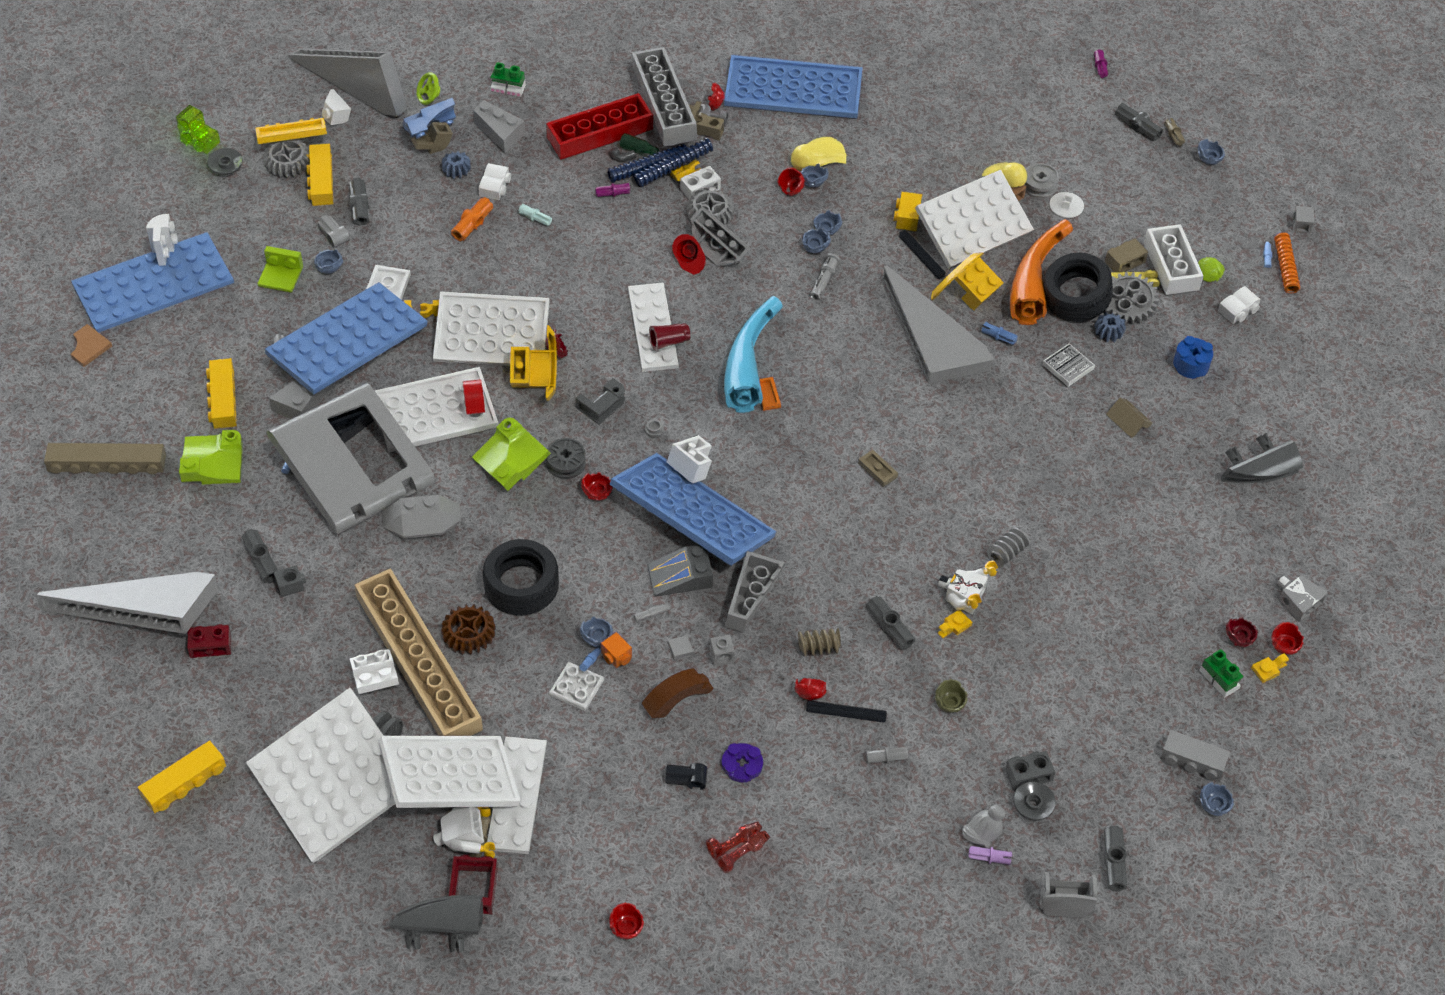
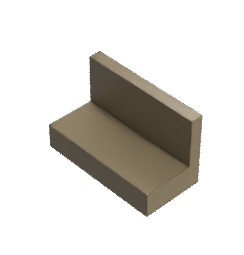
M1121 397L1106 414L1131 438L1142 427L1148 428L1152 424L1130 401Z

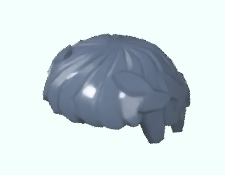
M1204 139L1198 145L1199 158L1206 164L1214 165L1221 162L1225 156V151H1223L1224 148L1218 145V141L1213 143L1208 139Z
M816 164L815 167L809 165L801 170L805 179L804 184L808 187H819L828 178V169L820 167V164Z
M827 210L825 214H818L813 221L817 231L822 228L823 231L830 235L835 234L842 226L840 214L830 213V210Z
M822 228L818 229V231L811 229L805 232L802 238L805 250L815 254L824 251L831 241L830 234L823 231Z
M328 249L319 252L314 259V263L319 272L330 274L340 268L343 264V259L337 249L334 251Z
M594 616L591 620L582 622L580 633L589 645L601 647V642L613 635V628L609 622L600 618L596 619Z
M1211 782L1203 786L1200 793V801L1204 810L1209 814L1222 816L1233 808L1234 799L1229 790L1225 789V785H1214Z

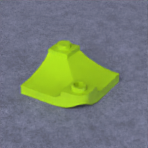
M509 417L496 427L495 434L472 458L509 491L521 478L525 480L551 453L517 420Z
M222 430V433L219 435L185 437L179 468L181 482L201 481L202 485L241 483L243 451L241 434L236 430Z

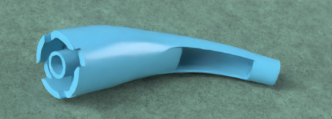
M771 296L751 315L738 333L730 350L725 370L724 394L727 406L736 409V412H750L754 410V406L758 403L761 404L763 401L754 345L764 326L783 307L777 297Z

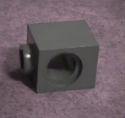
M297 565L274 572L281 597L304 591L305 575L303 571L299 572Z

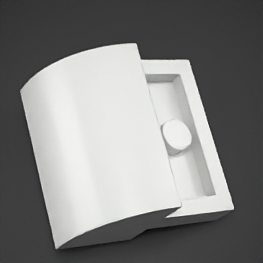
M162 214L152 218L146 226L152 253H156L159 266L166 265V259L170 256L169 252H174L175 244L178 243L177 233H174V221L170 220L169 214Z
M390 649L350 658L359 694L399 684Z

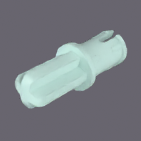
M525 204L519 207L518 214L531 219L532 222L536 220L546 226H549L552 222V218L541 213L539 209H533Z

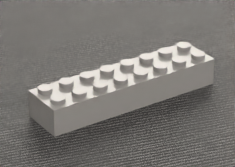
M661 47L632 53L633 70L647 105L653 113V120L663 145L673 146L697 140L696 121L665 48Z

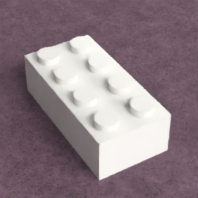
M1181 224L1147 229L1144 245L1154 269L1158 273V278L1165 295L1200 290L1203 274Z

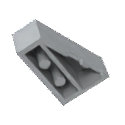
M483 100L473 109L474 123L486 136L488 135L492 139L493 143L504 154L525 135L524 120Z
M295 379L269 398L271 410L293 419L317 407L333 386V383L313 395Z

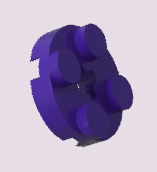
M746 743L730 744L722 756V769L733 781L749 782L756 776L758 777L762 772L763 757L758 747ZM745 759V762H748V764H744V767H741L737 761Z

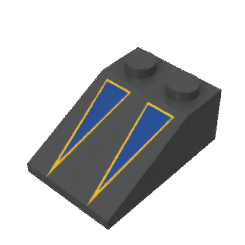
M701 545L686 546L647 564L655 597L713 588V573L707 549Z

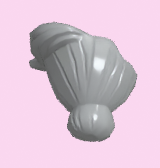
M993 805L989 810H982L974 815L972 820L963 827L964 837L974 844L989 849L990 842L996 840L1002 833V819L1005 817V809L1002 806Z

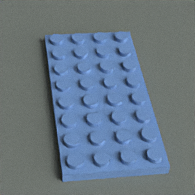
M731 55L724 106L857 118L863 67Z
M206 232L175 244L174 252H169L170 256L166 259V265L159 266L156 253L150 252L72 280V285L94 329L99 333L234 283L232 275L209 234Z
M378 282L265 348V354L314 395L427 326V320Z
M658 453L616 475L610 481V485L616 488L617 491L623 493L632 501L638 503L647 511L653 513L730 566L744 558L747 551L753 552L773 539L776 534L775 530L702 482L691 483L667 463V459Z

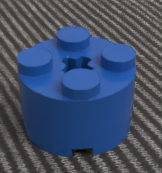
M1193 336L1185 337L1178 344L1173 360V365L1177 372L1191 379L1205 376L1209 371L1213 358L1212 344Z

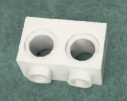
M711 166L680 178V190L689 200L691 196L695 195V192L707 191L708 188L710 191L715 189L718 191L721 186V178Z

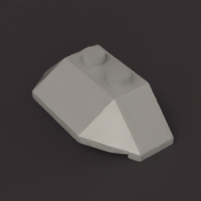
M703 206L691 218L692 236L700 243L705 256L717 266L740 263L751 251V248Z
M441 495L400 498L382 511L383 528L403 539L443 535L461 521L460 504Z

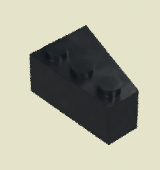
M364 406L327 419L343 443L350 440L374 421Z

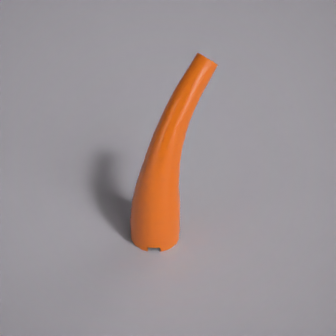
M1066 219L1061 220L1040 236L1026 252L1017 268L1010 293V312L1012 319L1018 320L1019 324L1033 325L1037 323L1038 319L1046 316L1047 309L1042 263L1049 251L1073 231L1072 224Z

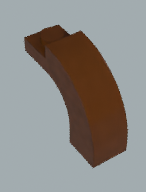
M694 668L686 669L668 677L657 685L641 704L651 718H664L681 700L695 694H708L714 688L710 684L708 677L703 673L698 674Z

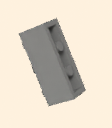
M1170 730L1160 759H1163L1169 765L1176 764L1182 766L1188 772L1203 774L1207 779L1220 781L1230 751Z

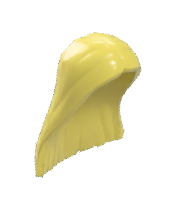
M820 137L807 144L797 146L792 152L791 163L795 169L801 171L809 165L815 167L816 164H820L821 167L829 163L846 164L847 155L841 142L832 137Z
M1015 162L991 165L982 174V176H987L1001 170L1010 187H1021L1027 181L1025 167Z

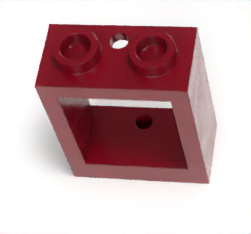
M469 855L454 856L449 896L457 895L460 871L491 872L488 897H483V914L493 915L498 871L497 858L482 856L480 858Z

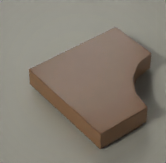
M86 324L73 334L77 341V346L71 353V357L85 367L111 348L112 343Z

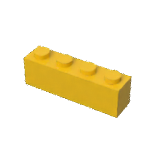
M330 144L309 145V154L306 155L310 160V164L307 165V174L310 175V177H307L308 188L310 187V190H307L308 200H312V206L332 205L334 202Z
M232 358L209 360V368H206L207 379H210V382L207 383V392L211 396L207 397L208 408H211V411L208 412L209 423H213L214 429L237 426Z
M209 740L138 786L139 793L154 814L158 811H164L169 807L170 803L176 799L184 798L188 791L194 787H200L211 776L222 773L226 767L224 757Z

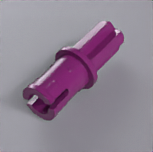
M1098 49L1093 53L1095 58L1094 65L1098 70L1100 78L1108 76V62L1104 57V51Z
M611 183L610 186L596 187L595 194L597 197L611 195L615 197V195L630 194L629 183L615 185Z

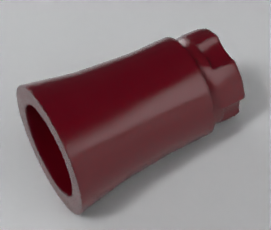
M686 323L649 327V339L654 351L689 341L691 338L690 328Z

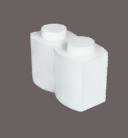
M488 163L479 185V196L500 200L501 195L504 196L506 193V183H510L511 180L509 167Z
M1244 286L1233 295L1226 297L1220 303L1218 312L1232 324L1237 321L1242 322L1248 314H1254L1258 311L1261 299Z

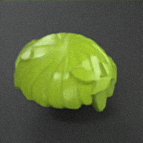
M1205 257L1198 262L1203 274V280L1206 282L1219 281L1224 274L1225 268L1216 258Z

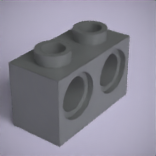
M1036 751L1027 756L1012 757L1007 761L1005 769L1013 790H1017L1020 785L1026 782H1039L1042 784L1051 782L1055 775V769L1047 751Z

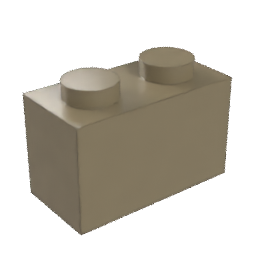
M1135 238L1124 242L1120 246L1109 249L1106 254L1105 263L1114 272H1126L1145 263L1148 251Z

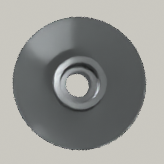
M222 148L211 153L207 163L210 170L217 174H230L241 167L243 159L237 150Z
M1026 782L1017 788L1014 794V806L1023 817L1030 820H1043L1054 811L1056 805L1055 796L1046 785L1039 782ZM1030 802H1036L1037 806L1031 805Z

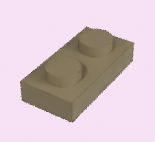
M874 450L859 458L858 464L883 487L898 478V472Z

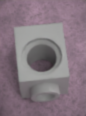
M1296 206L1293 214V232L1311 233L1314 225V208Z
M725 635L710 638V652L714 667L734 663L735 651L731 636Z

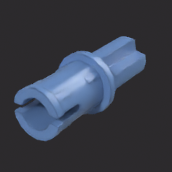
M988 322L984 323L986 328L982 327L981 332L995 337V340L1000 339L1011 345H1014L1017 341L1018 336L1004 330L1003 327L999 328Z

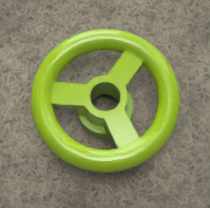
M432 72L425 73L417 85L416 94L421 104H431L440 94L438 78ZM428 78L427 84H425L424 88H422L425 80ZM427 94L429 99L423 100L422 95Z

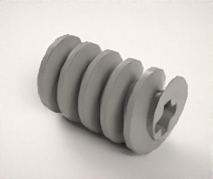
M1011 528L987 548L990 561L996 562L998 568H1002L1015 555H1018L1020 551L1028 547L1030 540L1026 533L1019 528Z

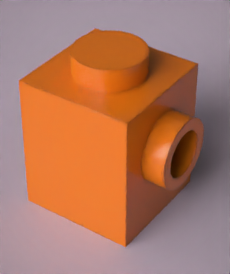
M616 632L601 642V653L609 665L613 664L618 668L630 662L632 647Z

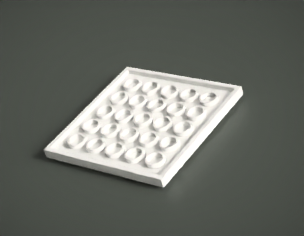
M348 688L246 762L313 863L396 804L379 742L381 736L384 735L351 688Z

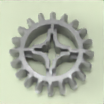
M295 139L269 144L264 153L265 166L268 168L269 173L272 172L274 176L279 175L281 178L285 175L288 179L289 175H292L295 178V173L301 175V172L306 171L307 165L310 164V160L306 156L309 154V148L301 140L296 141Z
M708 188L707 191L695 192V195L691 196L690 200H688L687 213L689 220L703 206L724 225L730 223L734 206L728 194L723 195L722 191L717 192L716 189L710 191Z

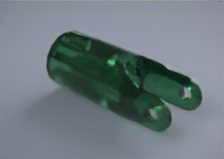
M626 133L621 137L620 148L629 151L634 150L635 153L640 155L645 153L652 155L659 152L657 147L652 146L644 139Z

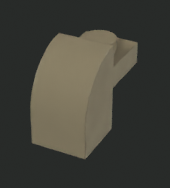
M431 122L428 133H425V136L418 139L412 137L411 140L416 149H427L429 154L444 150L450 143L453 133L446 122Z

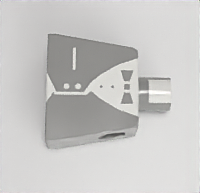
M1283 576L1277 582V586L1283 590L1279 601L1298 622L1302 621L1323 604L1328 592L1303 576H1299L1293 582Z

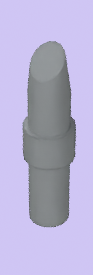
M666 604L651 607L634 614V619L638 622L649 617L652 618L669 610L670 607Z

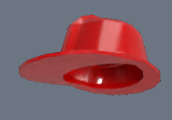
M689 234L679 235L672 244L674 256L683 270L693 275L700 273L706 264V257L700 243Z

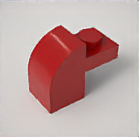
M482 380L463 381L466 414L485 413Z

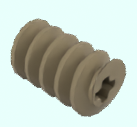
M830 628L828 634L822 629L820 635L817 630H813L812 636L809 631H805L804 637L799 631V650L803 652L804 657L807 656L808 650L814 656L816 650L822 655L824 649L830 654L831 649L834 648L837 654L841 646L839 628L836 629V633Z

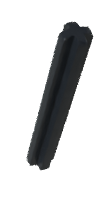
M906 229L900 231V239L937 279L944 278L946 272Z
M808 700L806 711L811 713L883 723L886 722L887 711L812 700Z

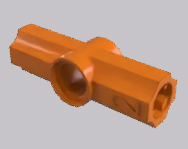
M486 197L481 198L470 210L466 209L463 212L461 220L451 230V235L456 240L464 241L474 229L478 230L477 227L483 224L484 218L493 209V204Z

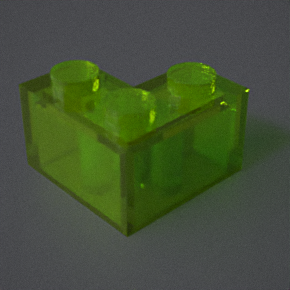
M188 105L176 116L180 140L185 145L189 144L196 151L208 154L220 143L218 131L205 124L203 112Z

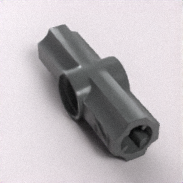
M1123 102L1116 109L1115 115L1127 122L1129 128L1134 129L1136 133L1140 131L1155 141L1163 134L1164 129L1150 121V117L1146 112L1141 111L1138 113Z
M353 178L350 181L351 211H353V221L358 226L366 225L369 223V205L365 181L360 178Z
M249 529L245 531L242 535V540L264 583L270 584L276 581L274 572L278 571L258 530Z
M881 596L871 598L866 608L880 623L882 631L889 634L901 650L911 647L915 642V637L900 620V614L892 610Z
M1111 825L1104 829L1106 855L1104 863L1107 870L1108 889L1120 892L1127 888L1125 863L1127 853L1124 849L1123 828Z

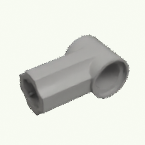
M324 215L318 221V227L324 232L328 242L334 245L333 248L350 240L345 227H340L331 216Z

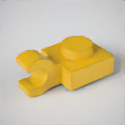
M694 160L688 165L676 168L675 171L672 170L670 174L673 179L680 181V178L700 170L701 168L695 170V166L700 164V162Z
M433 300V304H420V315L424 318H428L432 314L438 316L439 300Z
M957 610L945 618L944 623L939 626L941 631L937 634L942 639L952 632L959 635L971 627L973 622L961 610Z
M1285 653L1279 655L1273 661L1267 657L1253 664L1251 669L1261 682L1264 683L1279 676V669L1287 666L1286 662L1289 661V658Z

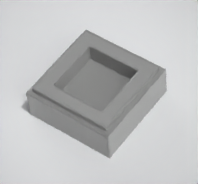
M687 635L668 640L674 660L693 655V649Z

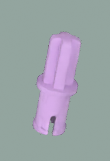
M971 846L969 849L970 859L988 861V864H991V862L1011 864V859H1008L1012 857L1011 851L1007 852L994 850L993 847L988 849Z

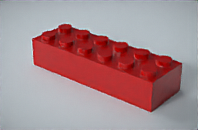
M637 93L546 123L547 139L560 160L653 130V113L641 95Z

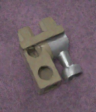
M696 101L695 106L689 105L697 124V135L711 136L713 139L720 141L724 132V125L728 122L729 112L721 111V113L711 111L708 104L701 105L699 101Z

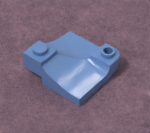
M453 98L420 109V113L404 118L403 127L405 131L409 132L411 138L416 137L418 139L426 135L427 127L433 121L446 122L448 125L453 124V120L456 118Z

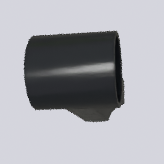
M693 763L690 766L667 764L665 783L687 785L690 789L695 787L703 790L706 787L708 768L702 763Z

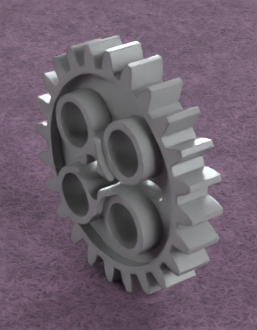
M1125 272V276L1122 277L1119 273L1117 279L1112 276L1113 296L1111 303L1106 308V313L1112 314L1113 312L1115 316L1120 315V319L1125 320V325L1128 321L1134 325L1135 320L1140 324L1142 318L1147 321L1148 315L1153 316V311L1157 310L1159 293H1156L1157 287H1153V281L1147 283L1148 277L1141 279L1142 274L1135 277L1134 272L1131 276H1128V273Z

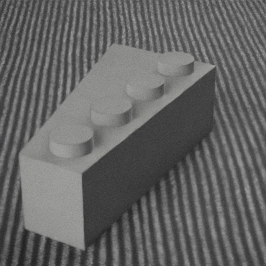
M747 551L724 627L744 632L781 575L785 562Z

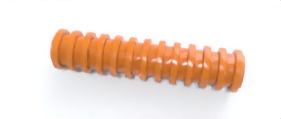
M1279 233L1275 236L1274 241L1284 290L1286 293H1296L1301 287L1290 235L1288 233Z

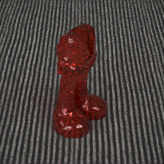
M756 821L741 826L737 834L724 842L719 843L717 839L709 838L706 840V847L712 858L717 860V864L722 871L728 873L733 870L734 863L740 857L750 851L756 852L763 848V845L770 839V836L765 830L761 831L762 825ZM743 842V845L735 851H733L732 853H726L730 849L734 848L735 846Z

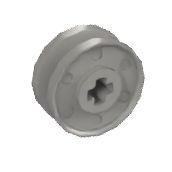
M1036 163L1026 168L1027 181L1024 184L1026 186V194L1036 199H1047L1056 194L1059 173L1054 167L1044 163Z

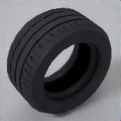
M1080 252L1064 255L1048 267L1043 278L1047 307L1061 319L1073 322L1093 319L1102 314L1112 301L1113 283L1111 271L1103 260L1094 255ZM1072 278H1088L1097 285L1092 293L1081 297L1067 296L1060 291L1061 285Z
M528 539L510 540L494 548L487 556L483 565L484 589L489 602L502 612L520 616L530 615L547 607L556 597L559 588L558 564L553 553L539 542ZM515 566L532 567L542 575L535 585L523 589L511 588L501 581V576Z

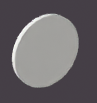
M1069 192L1055 194L1049 203L1051 210L1055 214L1065 218L1076 217L1084 209L1082 199Z

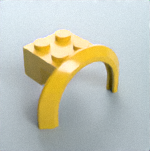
M983 252L973 253L932 291L931 300L939 296L955 279L967 292L961 299L972 310H975L995 293L1004 282L981 259L984 255Z
M547 325L549 350L511 347L510 384L512 388H546V401H550L556 391L557 348L555 333Z

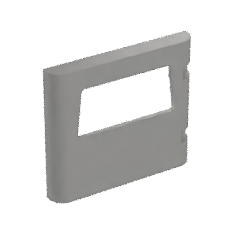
M368 383L354 388L266 432L270 441L336 535L384 511L398 499L411 497L435 484L432 470ZM364 406L407 467L378 486H374L327 419ZM410 485L413 490L406 493L405 486ZM359 510L362 516L355 519L353 513Z

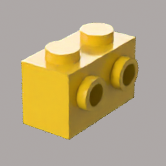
M901 192V198H897L896 209L899 210L895 211L893 220L897 221L896 229L917 231L919 215L915 207L921 204L922 194Z

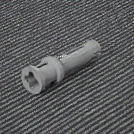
M829 253L826 255V261L821 265L820 275L809 295L811 299L819 301L829 279L835 275V269L841 262V259L836 254Z

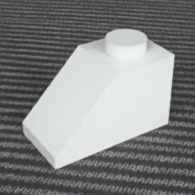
M331 89L325 100L322 116L330 125L345 123L349 119L351 108L334 89Z

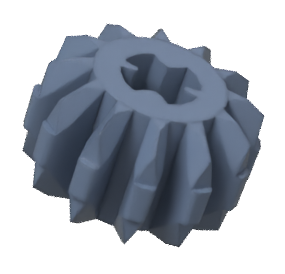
M459 150L456 153L451 151V154H445V157L442 158V171L446 173L447 177L452 175L453 179L456 176L461 179L462 175L467 176V173L470 172V159L465 152L460 154Z
M1106 312L1104 315H1099L1094 326L1096 335H1100V340L1105 337L1107 342L1112 339L1115 343L1125 333V320L1120 319V315L1115 316L1113 312L1110 315Z

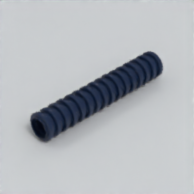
M706 137L704 141L700 140L699 143L696 142L694 145H690V148L686 147L685 150L682 149L681 152H676V155L672 154L671 157L668 156L662 162L659 161L657 164H653V167L649 166L648 169L645 168L643 171H639V174L635 173L634 179L637 185L642 188L644 184L647 185L648 182H653V179L657 180L658 177L661 178L662 175H667V172L671 173L672 170L675 171L676 168H681V165L685 166V163L688 164L690 161H694L695 158L698 159L699 156H704V153L712 152L713 145Z
M681 144V147L678 145L676 148L672 147L666 151L654 153L652 156L648 155L647 158L644 156L642 159L638 158L637 161H629L627 164L623 163V165H618V167L614 166L613 169L608 168V177L612 183H615L616 180H624L626 177L630 178L635 173L639 174V171H643L645 168L648 169L649 166L653 167V164H657L659 161L662 162L668 156L671 157L672 154L676 155V152H681L682 149L685 150L687 146Z

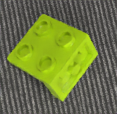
M266 246L264 250L266 265L258 281V286L292 292L303 269L301 252Z

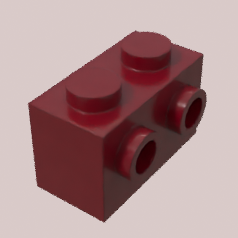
M217 624L215 626H196L188 630L187 642L190 658L231 655V631L229 625Z

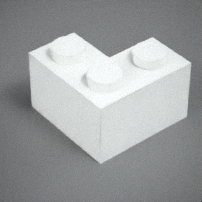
M699 435L674 443L667 463L691 483L704 480L712 462L708 458L711 445Z

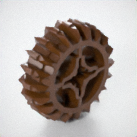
M465 604L464 608L458 606L457 611L451 609L450 615L446 614L445 620L442 621L441 634L443 635V641L447 643L449 649L453 648L455 653L460 649L462 655L465 651H468L472 655V650H476L479 653L480 647L486 650L487 644L492 643L496 626L494 618L490 616L488 610L484 611L482 606L476 609L475 604L472 607H468ZM458 624L459 628L454 633L453 628ZM483 625V626H484V629H483V631L479 634V633H478V630L480 629V626Z

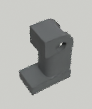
M612 378L604 385V392L593 402L584 395L579 394L576 397V409L600 425L624 404L625 388L621 383Z

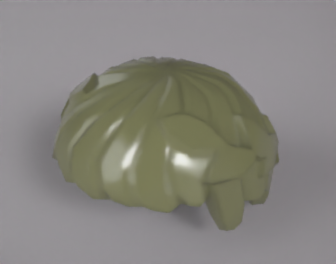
M944 680L935 692L936 703L945 712H959L968 701L967 692L957 680Z

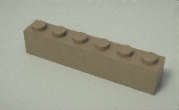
M48 443L44 462L47 471L55 474L60 472H71L74 474L80 472H90L92 474L99 472H109L111 474L128 472L130 474L147 472L149 474H156L157 472L164 471L166 451L164 444Z

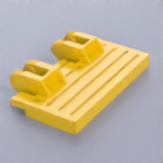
M310 118V120L305 121L302 119L298 122L276 123V125L270 126L267 124L264 127L255 128L258 144L327 134L324 118Z

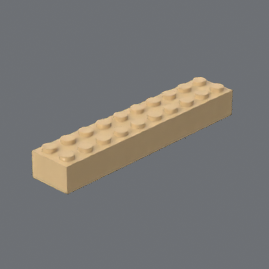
M391 568L355 584L358 601L387 649H390L394 662L438 736H472L482 731L480 714Z

